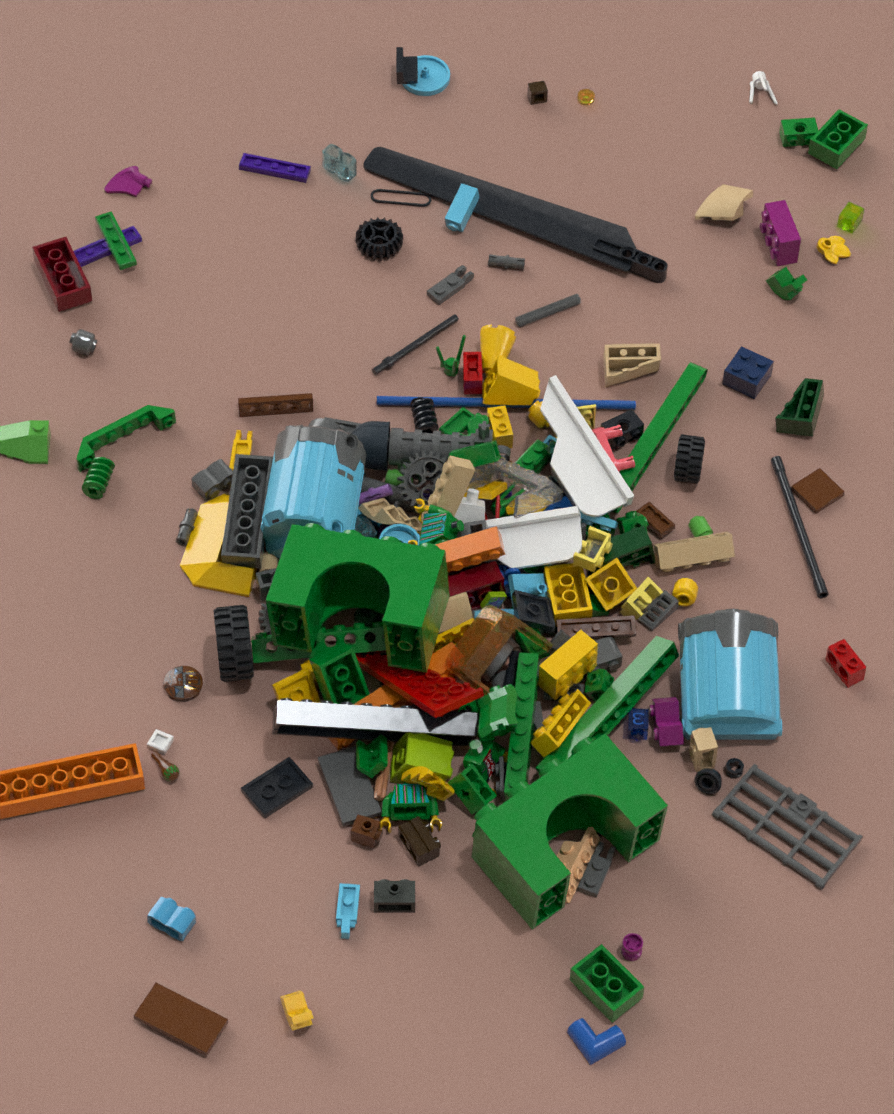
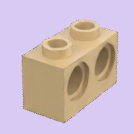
M698 728L692 731L689 754L695 771L698 772L703 768H715L718 745L712 728Z

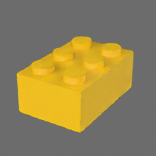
M573 563L544 567L547 596L550 598L555 626L556 621L561 619L592 618L593 609L587 583L584 580V569L579 566L573 567Z
M579 630L539 665L538 686L555 700L560 696H564L573 684H578L588 671H593L597 666L598 643L585 632Z

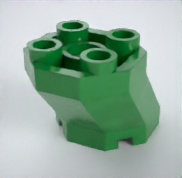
M512 684L502 688L500 685L489 689L490 693L475 700L479 711L477 736L481 743L495 740L494 736L500 735L502 737L517 728L518 721L515 717L517 692Z

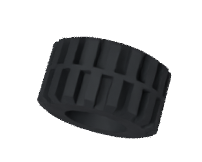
M681 434L679 437L674 469L675 481L696 484L700 481L705 448L704 437Z

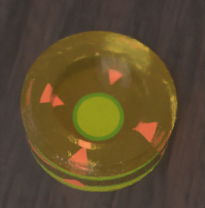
M582 89L578 92L577 100L582 105H591L595 100V94L590 89Z

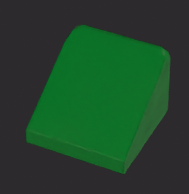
M589 594L593 609L592 617L609 615V610H604L596 596Z

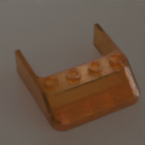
M488 605L480 611L448 654L445 666L461 680L469 683L472 688L478 689L481 687L484 695L490 693V688L481 682V676L516 629L547 652L550 651L554 644L514 615L495 606Z

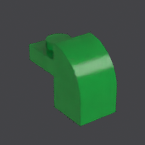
M787 267L776 271L765 281L776 295L784 300H791L802 291V284L807 281V278L804 274L794 278Z

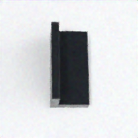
M396 47L397 84H417V56L404 57L403 47Z

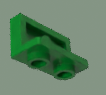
M382 734L369 745L360 740L356 742L357 769L362 774L373 778L387 767V738Z

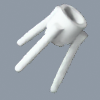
M762 71L755 72L752 75L753 81L750 82L749 103L753 102L754 88L756 87L757 89H764V91L768 90L774 104L777 105L778 102L769 86L765 73Z

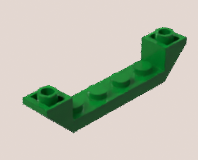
M146 405L83 437L76 458L78 471L81 472L89 469L91 461L95 458L94 451L115 442L120 437L130 434L142 426L148 425L152 421L160 431L171 427L176 423L174 409Z

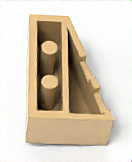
M660 344L605 345L603 353L605 387L658 371L661 361Z

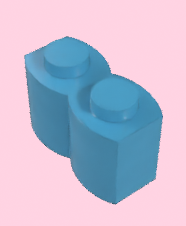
M160 897L148 913L147 922L154 928L166 932L171 937L183 941L195 925L196 915L190 908L178 906L173 899Z

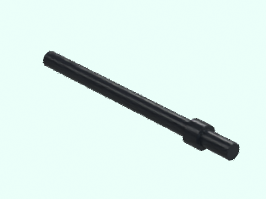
M456 314L452 315L391 357L387 356L382 360V363L372 369V372L377 375L384 369L391 368L396 361L458 321V316Z

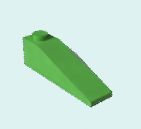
M29 420L0 426V453L7 455V458L13 459L15 457L22 459L23 462L28 464H48L51 438L49 420Z

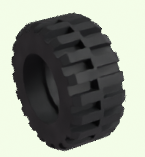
M234 605L215 608L213 612L220 679L224 682L253 678L254 669L247 606Z

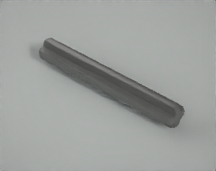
M578 294L571 295L515 317V323L518 327L524 326L581 303V298Z

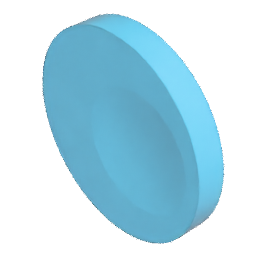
M417 56L418 83L402 84L404 88L419 96H432L445 90L450 82V69L443 60L434 56Z

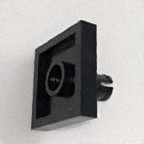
M514 590L512 601L517 626L523 625L551 632L554 629L550 598Z

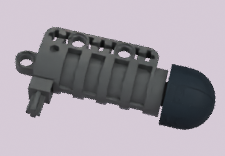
M384 421L362 423L352 432L361 441L366 451L365 468L387 471L388 463L389 465L398 466V470L405 469L402 464L404 462L409 464L407 458L412 457L414 459L415 453H418L421 457L422 451H425L426 455H428L429 451H433V456L439 452L440 459L446 456L445 462H447L449 453L453 450L493 441V430H490V424H486V421H483L482 424L479 423L476 433H471V436L460 435V432H452V435L441 434V431L423 433V430L415 429L414 432L404 431V428H391L390 432V422ZM498 445L499 452L506 455H500L501 458L494 463L508 462L511 454L510 448ZM427 463L425 469L428 473H432L433 467ZM491 463L474 467L475 472L471 480H490ZM438 470L432 477L426 480H433L441 473V471ZM411 476L414 478L413 480H419L417 476Z

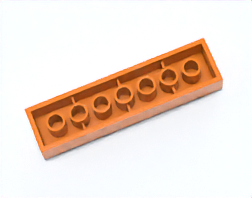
M136 743L0 771V819L144 790V776Z

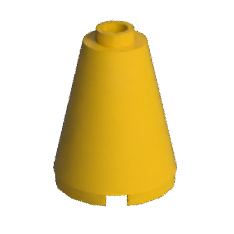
M491 324L483 326L480 330L482 372L485 376L488 375L498 355L506 359L508 358L516 341L515 332L508 327L498 325L497 328H492Z

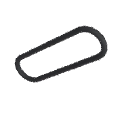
M376 189L371 192V199L378 203L427 206L432 201L431 196L423 192ZM381 191L425 195L429 198V201L425 204L375 199L373 194Z

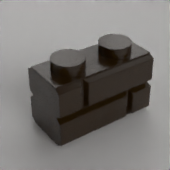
M419 816L399 825L398 836L417 865L422 866L440 856L441 844L437 837L431 835L429 824L426 821L423 822Z

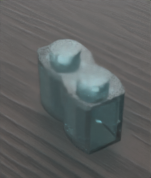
M329 144L322 150V165L327 171L336 173L338 178L349 182L357 175V161L354 156L343 152L340 147L334 144Z

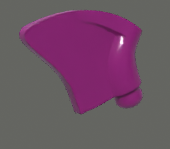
M131 166L118 172L110 179L104 188L105 193H125L137 197L142 188L151 187L152 179L141 174L137 166Z

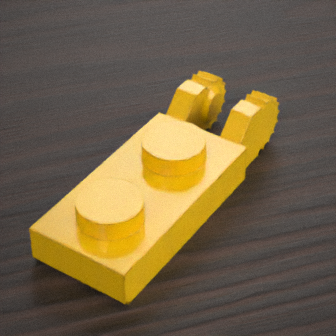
M236 430L229 465L232 471L236 454L251 455L253 431H248L247 440H241V430Z

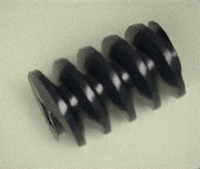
M423 397L411 400L410 405L415 429L423 430V433L437 431L439 426L433 400Z

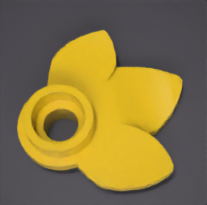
M840 236L820 238L817 242V250L824 254L826 260L833 264L838 263V257L847 258L851 256L849 248L844 245L845 239Z

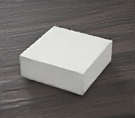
M156 729L147 743V748L165 755L174 741V736Z

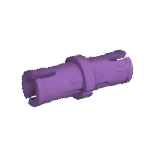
M388 483L377 488L371 487L368 491L360 493L359 505L392 495L393 492L390 484Z

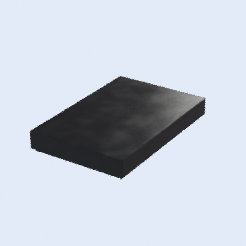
M289 756L241 787V792L265 819L312 789L313 783Z

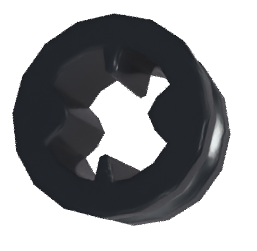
M729 759L725 768L727 776L734 779L741 777L744 764L740 759ZM737 766L738 769H735V771L731 770V768Z

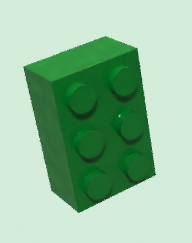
M838 109L810 139L808 154L838 169L866 139L868 124Z
M342 641L309 659L324 701H332L333 704L351 702L354 705L370 694L354 649Z
M602 944L570 969L569 980L612 1023L643 999L644 986Z

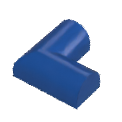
M581 1018L573 1022L567 1029L568 1035L590 1065L626 1045L625 1036L617 1025L596 1035L586 1020Z

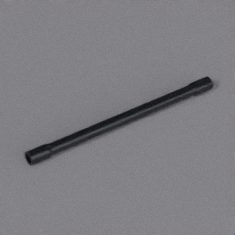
M774 456L770 461L778 478L810 570L816 594L820 599L825 598L829 593L821 576L786 476L782 458Z

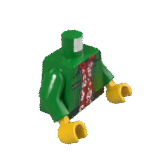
M476 739L469 744L470 749L463 759L464 769L473 764L488 783L496 770L495 764H499V757L503 756L504 762H507L508 752L505 751L506 748L495 741L481 743L479 739Z

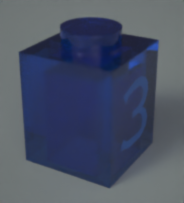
M632 708L628 712L627 739L636 741L647 740L649 709Z

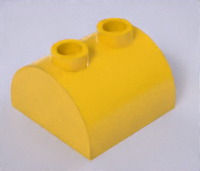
M618 558L610 561L584 579L605 611H608L632 595L637 589Z

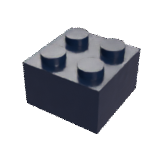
M741 346L724 370L722 384L755 399L771 377L774 361Z

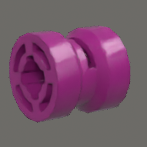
M630 933L623 938L621 953L624 959L636 961L641 957L643 948L641 936L636 933Z

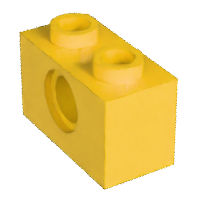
M506 406L487 408L490 430H493V440L497 441V445L513 448V431Z

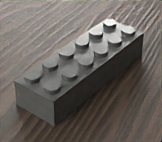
M235 455L221 552L222 563L246 568H262L265 538L261 531V522L273 462L272 456Z

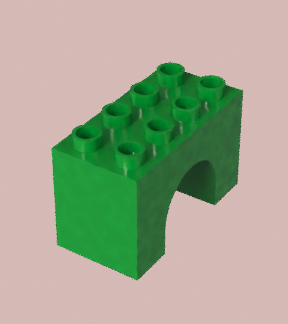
M309 523L305 526L292 524L266 598L274 646L312 652L318 632L329 617L349 608H367L377 611L384 616L382 621L388 666L427 673L450 597L446 552L432 543L413 545L402 543L399 539L392 536H384L381 539L365 537L355 530L336 532L326 530L321 525Z
M606 734L594 742L590 737L582 739L573 747L571 751L573 756L563 763L558 759L551 760L539 772L541 778L530 785L526 781L519 782L508 792L507 801L498 807L494 803H489L482 807L474 817L476 823L475 831L472 834L474 840L471 857L532 930L565 907L571 872L555 855L549 845V842L556 836L571 830H587L588 827H593L597 834L606 838L616 847L627 862H630L660 841L668 808L667 803Z

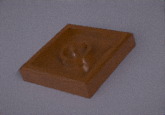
M821 468L791 486V490L815 514L843 497L845 493Z

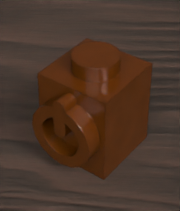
M359 814L350 831L352 842L374 848L377 841L380 842L383 835L381 821Z

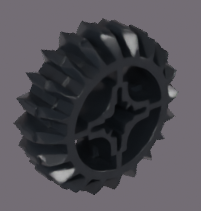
M377 216L376 220L370 218L369 222L364 221L363 225H359L355 242L358 250L361 251L362 255L366 254L367 258L372 256L374 260L376 258L382 260L383 257L389 259L390 255L395 257L396 252L400 251L403 245V234L397 222L393 223L392 219L387 221L385 217L379 219Z

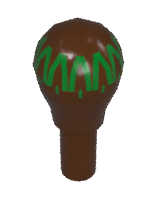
M157 751L151 754L166 781L172 782L179 777L180 771L175 764L170 763L166 759L164 760Z

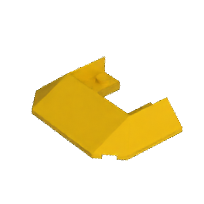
M222 494L200 505L194 523L195 528L190 534L180 568L189 577L194 587L250 597L259 568H246L222 563L221 552L230 497L229 494Z

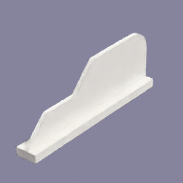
M557 376L550 377L540 411L558 437L550 463L551 468L575 505L587 516L599 517L623 505L624 507L631 505L634 494Z
M578 506L486 520L489 528L497 526L502 535L506 555L500 556L497 560L508 568L521 569L567 562L573 559L575 552L580 553L582 549L581 514Z

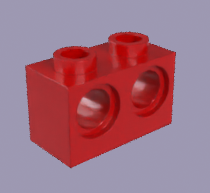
M463 352L464 395L482 394V352Z
M845 639L828 646L825 660L847 688L864 680L866 666Z

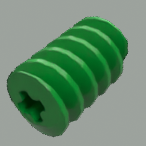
M96 457L91 461L89 471L82 485V491L86 496L93 499L103 498L102 494L105 493L108 481L111 479L110 476L115 468L113 461L105 457Z

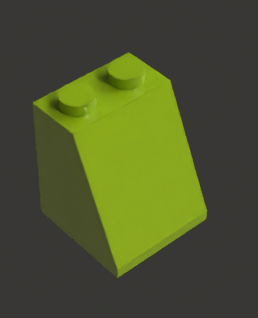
M405 733L393 748L390 782L403 783L401 781L402 773L417 766L428 768L446 782L453 773V768L451 767V761L454 756L452 742L427 734Z

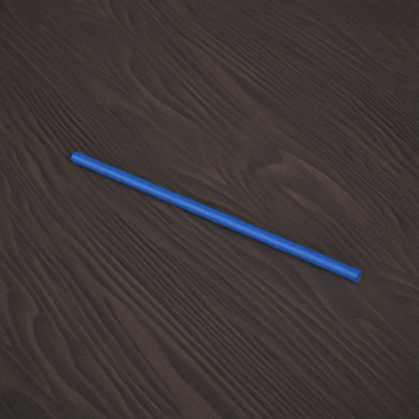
M377 396V405L411 406V400L418 397ZM423 397L432 399L434 402L433 406L452 407L506 406V408H530L536 401H543V399H534L531 405L483 404V398ZM572 400L576 407L596 404V409L636 410V401Z

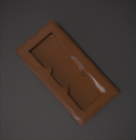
M651 502L646 503L636 511L646 517L648 527L660 538H663L675 529V524Z

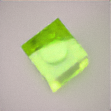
M848 202L839 214L837 227L853 234L863 220L864 208Z

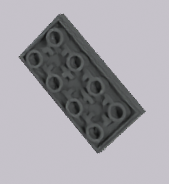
M356 746L318 757V763L343 827L354 824L358 814L368 818L381 816L382 811L378 801L374 799V791L368 776L362 774L357 769Z

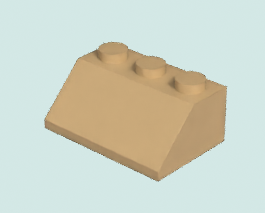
M466 592L449 597L438 635L474 618Z

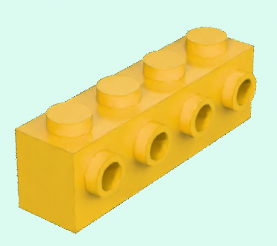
M578 689L570 695L566 693L558 701L560 704L550 711L552 715H549L542 722L543 726L534 732L535 737L531 744L543 757L561 745L590 706L591 702Z

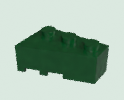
M805 378L793 393L792 399L784 405V410L775 418L777 432L813 437L824 398L823 380Z
M636 527L621 535L613 536L611 538V543H613L609 554H604L603 557L605 559L602 567L615 558H618L623 567L633 565L635 568L640 566L639 563L644 562L655 564L653 545L645 527ZM595 544L591 550L593 559L601 547L598 544Z

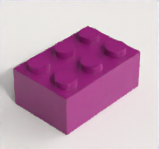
M786 201L765 203L764 211L761 213L762 223H760V231L765 235V243L770 248L771 259L775 260L777 266L797 263L801 238Z

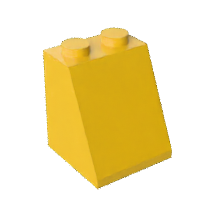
M498 355L482 384L483 404L531 405L534 399L537 400L540 395L538 371Z

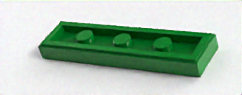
M112 211L95 216V221L119 269L123 270L136 266L137 261Z

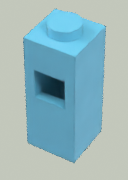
M461 183L445 216L446 227L450 230L464 231L480 198L477 188Z

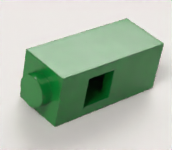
M496 440L456 449L449 453V456L470 460L474 467L497 462L501 458Z

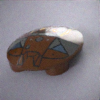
M178 666L166 674L163 682L164 689L171 699L196 698L202 689L203 678L200 672L193 667Z

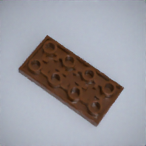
M157 982L133 1015L135 1020L205 1056L208 1055L228 1024L227 1018Z

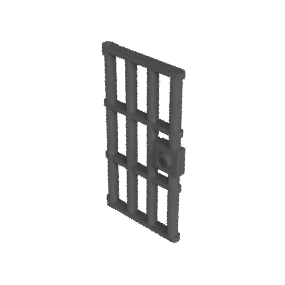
M754 764L720 805L716 807L712 816L732 826L745 835L747 840L754 841L783 861L784 865H789L814 882L815 886L822 890L861 842L863 836L857 835L830 817L828 812L818 809L817 803L802 793L796 794L792 791V788H787L760 770L758 765ZM752 775H755L782 793V795L775 802L748 784L747 781ZM740 789H743L770 808L765 816L735 797ZM788 797L793 803L788 809H785L781 804ZM728 803H731L759 823L753 830H750L725 813L723 809ZM777 812L806 833L798 840L770 821V817ZM811 814L818 818L812 826L805 822ZM825 822L853 842L845 849L818 831V826ZM763 826L794 846L788 855L757 834ZM810 836L841 855L835 864L804 844ZM800 850L829 871L822 879L794 860V855Z

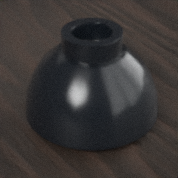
M703 768L695 775L694 782L699 791L712 795L720 790L722 777L716 769Z

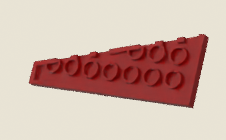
M379 651L355 653L362 670L434 718L441 717L445 713L459 709L461 706L484 696L481 687L478 689L471 688L467 682L463 684L457 683L455 678L441 677L439 672L430 669L425 673L388 666L387 655L382 656Z

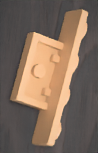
M593 827L587 828L581 842L564 841L557 854L560 861L571 872L565 903H570L599 844L600 837Z

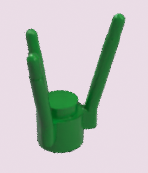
M466 335L462 336L456 359L450 357L444 361L440 348L436 347L440 367L444 368V373L447 376L455 377L458 374Z
M518 480L511 484L500 496L499 518L515 515L507 514L506 507L511 501L525 492V489H521L507 500L504 498L518 484ZM496 501L492 502L491 511L494 515L496 510Z

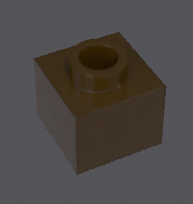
M545 81L528 83L527 96L530 105L547 102L548 89Z

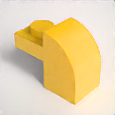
M299 990L280 996L292 1031L313 1025L311 1021L313 1014L307 1007L302 991Z

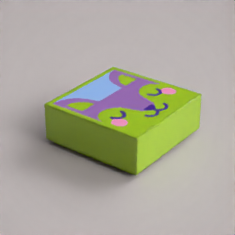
M503 591L488 592L480 605L483 610L499 609L507 596Z

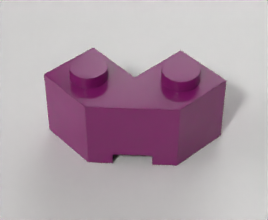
M677 698L652 699V705H649V713L654 721V741L657 740L659 746L684 744L683 725L679 719V701Z

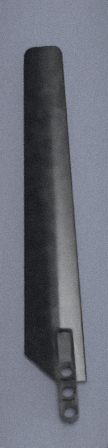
M375 147L364 161V169L451 204L461 183L477 188L480 198L473 210L476 214L626 273L631 272L655 283H662L667 278V262L638 250L626 227L384 147Z

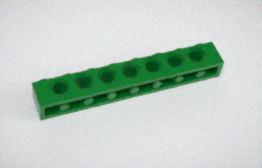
M383 621L372 622L373 625L355 623L353 627L335 625L333 629H326L321 626L316 638L317 644L313 647L312 652L284 647L269 650L267 643L273 642L272 635H267L266 632L256 633L251 638L253 663L311 658L342 641L353 647L355 653L386 650ZM367 632H372L376 637L368 641L364 635ZM353 634L356 640L349 643L345 640V636ZM328 636H333L336 638V642L330 645L326 643L325 639Z

